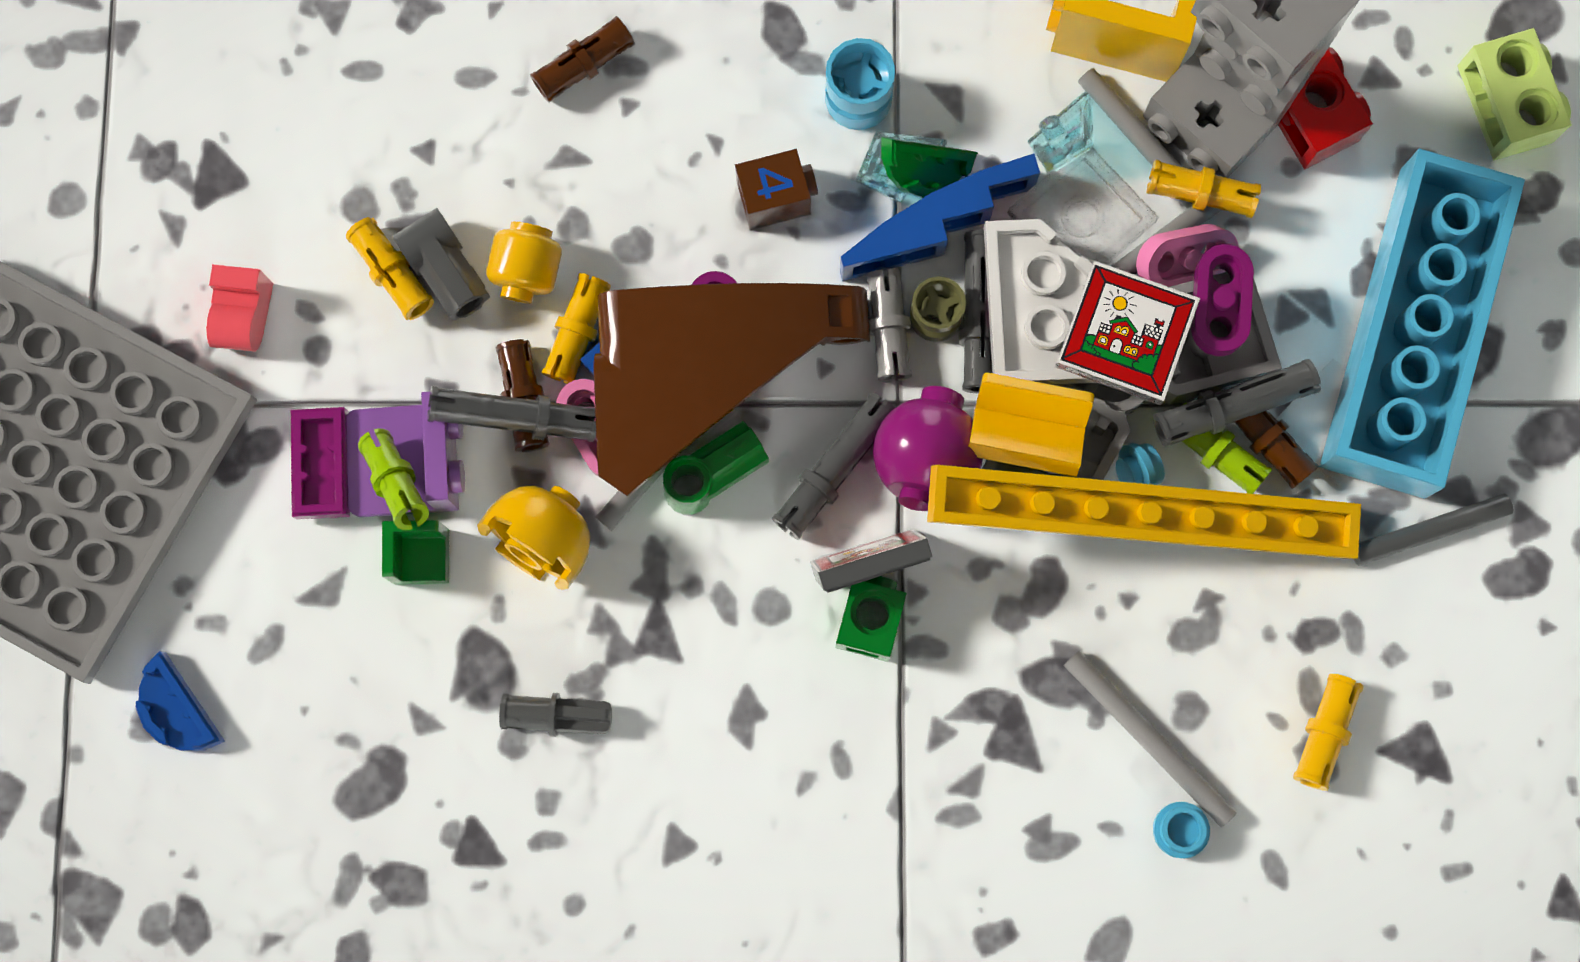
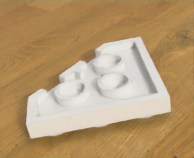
M1041 219L985 221L984 242L992 373L1051 385L1110 382L1057 363L1092 263L1083 255L1079 257L1056 237L1057 233Z

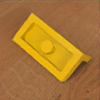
M984 373L973 413L969 447L978 458L1077 477L1082 460L1085 428L1093 407L1094 394L994 373Z

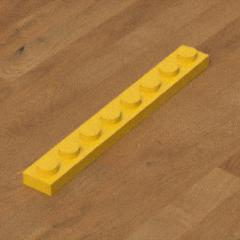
M933 465L931 466L927 522L1358 559L1361 504Z

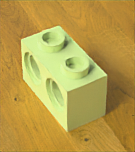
M1534 28L1474 45L1457 65L1493 161L1552 144L1572 126L1569 101L1564 93L1558 91L1551 73L1552 59L1550 52L1544 44H1540ZM1501 62L1513 66L1518 77L1507 74L1503 70ZM1519 110L1529 112L1534 117L1536 125L1525 122Z

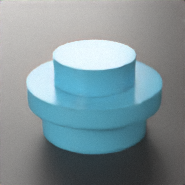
M1131 442L1122 446L1115 465L1120 482L1158 485L1163 482L1165 477L1164 465L1159 453L1152 445L1148 443L1139 445Z
M1174 802L1164 806L1157 813L1153 822V836L1156 844L1164 853L1174 858L1185 859L1196 856L1206 847L1210 837V825L1206 815L1197 806L1188 802Z

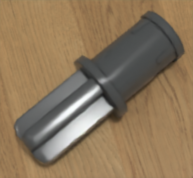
M554 692L551 698L514 696L504 693L501 698L499 711V726L501 729L549 731V736L556 737L558 731L607 734L611 728L612 707L607 701L561 699L560 693Z

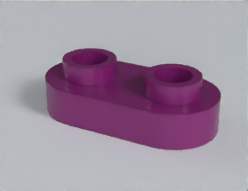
M1219 244L1208 249L1199 260L1194 273L1193 296L1200 298L1191 323V333L1196 345L1205 353L1213 356H1227L1237 351L1247 340L1251 330L1254 267L1248 254L1235 245ZM1216 269L1225 270L1230 276V283H1218L1213 277V271ZM1220 322L1224 324L1227 328V336L1220 338L1213 335L1210 330V323Z

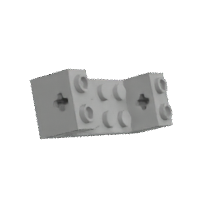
M1196 0L1191 13L1197 17V22L1204 31V34L1194 54L1151 97L1143 114V117L1148 121L1149 129L1161 141L1165 143L1172 142L1187 155L1188 163L1194 170L1201 171L1203 167L1215 169V175L1228 178L1277 127L1359 0ZM1204 119L1208 120L1210 123L1204 128L1198 125Z

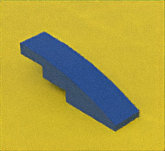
M1035 153L980 170L930 193L883 222L840 257L842 282L866 276L868 273L883 269L885 271L945 255L948 242L947 233L985 224V221H990L994 209L993 200L1035 190L1040 176Z

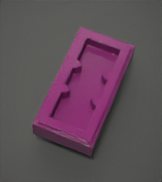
M345 407L290 410L292 517L296 520L350 517L347 477V414L349 411Z

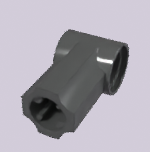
M438 208L392 236L417 276H423L452 321L463 317L466 318L482 308V305L490 298L489 293L485 289L486 286L460 251L463 249L461 243Z

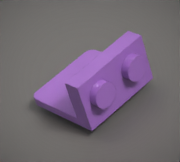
M421 392L422 405L355 409L347 414L348 507L355 516L375 517L392 515L385 499L377 496L370 482L372 472L358 449L360 438L368 431L375 446H381L374 432V429L377 428L386 429L391 433L401 458L411 464L416 475L414 485L423 502L427 505L429 513L459 510V493L465 492V470L463 461L457 460L456 439H462L463 425L438 421L427 422V412L430 410V407H428L430 392ZM410 510L406 512V514H412Z

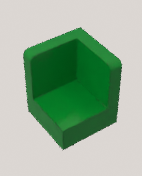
M410 520L413 529L402 530L397 528L394 521H382L383 578L395 585L449 583V529L439 520H426L418 527L415 520Z

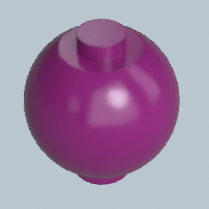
M943 386L924 387L919 399H912L897 406L885 417L878 428L873 448L876 471L886 488L899 498L898 502L908 509L928 511L931 466L947 465L979 469L982 467L983 459L978 458L969 447L973 419L962 410L965 402L964 397L953 389Z

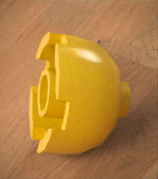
M537 486L515 488L503 494L488 509L477 524L478 532L481 535L488 536L492 531L501 540L495 548L500 555L539 581L545 572L557 577L558 579L554 583L557 589H569L581 572L589 555L590 532L583 516L576 511L580 506V502L570 492L559 486H553L550 491Z

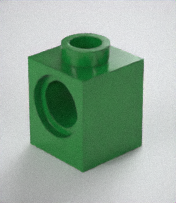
M879 576L851 585L836 641V649L885 662L889 661L907 595L906 592L896 590L897 581ZM872 601L881 604L888 615L887 623L875 630L863 627L856 617V611L863 603Z

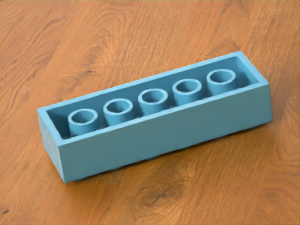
M1420 148L1400 169L1321 458L1320 468L1423 499L1445 488L1525 179Z

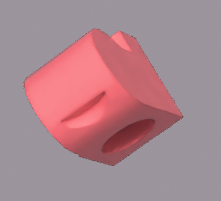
M212 264L209 286L213 288L212 305L209 309L206 326L207 340L210 347L253 352L259 349L264 335L274 285L260 269Z

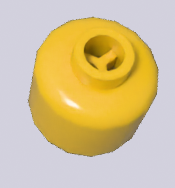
M513 221L510 224V229L499 230L494 235L486 275L491 283L502 287L501 298L524 304H532L534 295H547L553 291L562 255L560 244L552 239L553 231L538 225Z

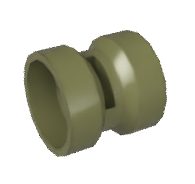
M937 276L928 278L918 285L913 294L909 315L911 326L917 335L933 342L944 341L955 335L961 326L966 307L965 294L959 284L950 278Z

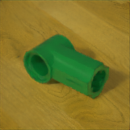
M742 421L692 454L674 458L666 466L663 473L664 496L668 505L674 511L683 515L696 514L706 508L711 499L769 463V457L752 428ZM683 475H693L702 481L703 486L697 494L683 496L673 489V484Z

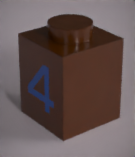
M797 148L734 164L736 182L749 230L811 215V196L818 195L817 183L811 164L801 165Z

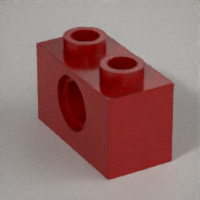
M1332 47L1327 49L1278 124L1304 170L1358 143L1373 125L1370 119L1371 111L1369 105L1361 93L1354 92L1344 76L1342 60L1335 49ZM1306 93L1320 95L1325 100L1327 107L1320 108L1312 105L1308 101Z

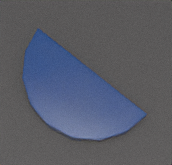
M159 651L145 665L142 671L144 676L139 685L136 710L143 728L158 743L181 751L207 750L225 742L167 653Z

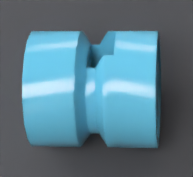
M855 38L845 41L835 48L827 61L825 103L832 118L838 124L848 129L865 130L875 127L886 118L891 108L895 65L891 54L883 45L871 39Z

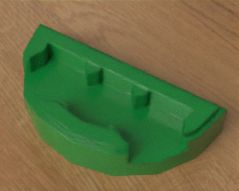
M881 137V159L888 178L899 190L920 198H924L932 192L959 181L962 176L967 177L972 171L978 154L976 151Z

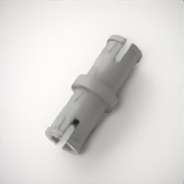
M883 269L868 273L866 276L867 282H869L873 319L869 320L870 335L875 336L878 365L877 377L879 381L890 382L895 370V380L901 381L912 377L906 332L910 330L911 326L910 317L904 315L900 283L901 272L897 269H888V276L884 278Z

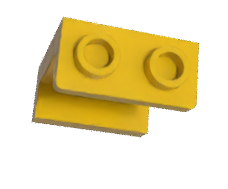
M1054 0L1046 27L1047 31L1055 33L1051 52L1167 82L1179 69L1191 44L1197 17L1191 13V10L1196 0H1177L1171 16L1109 0Z

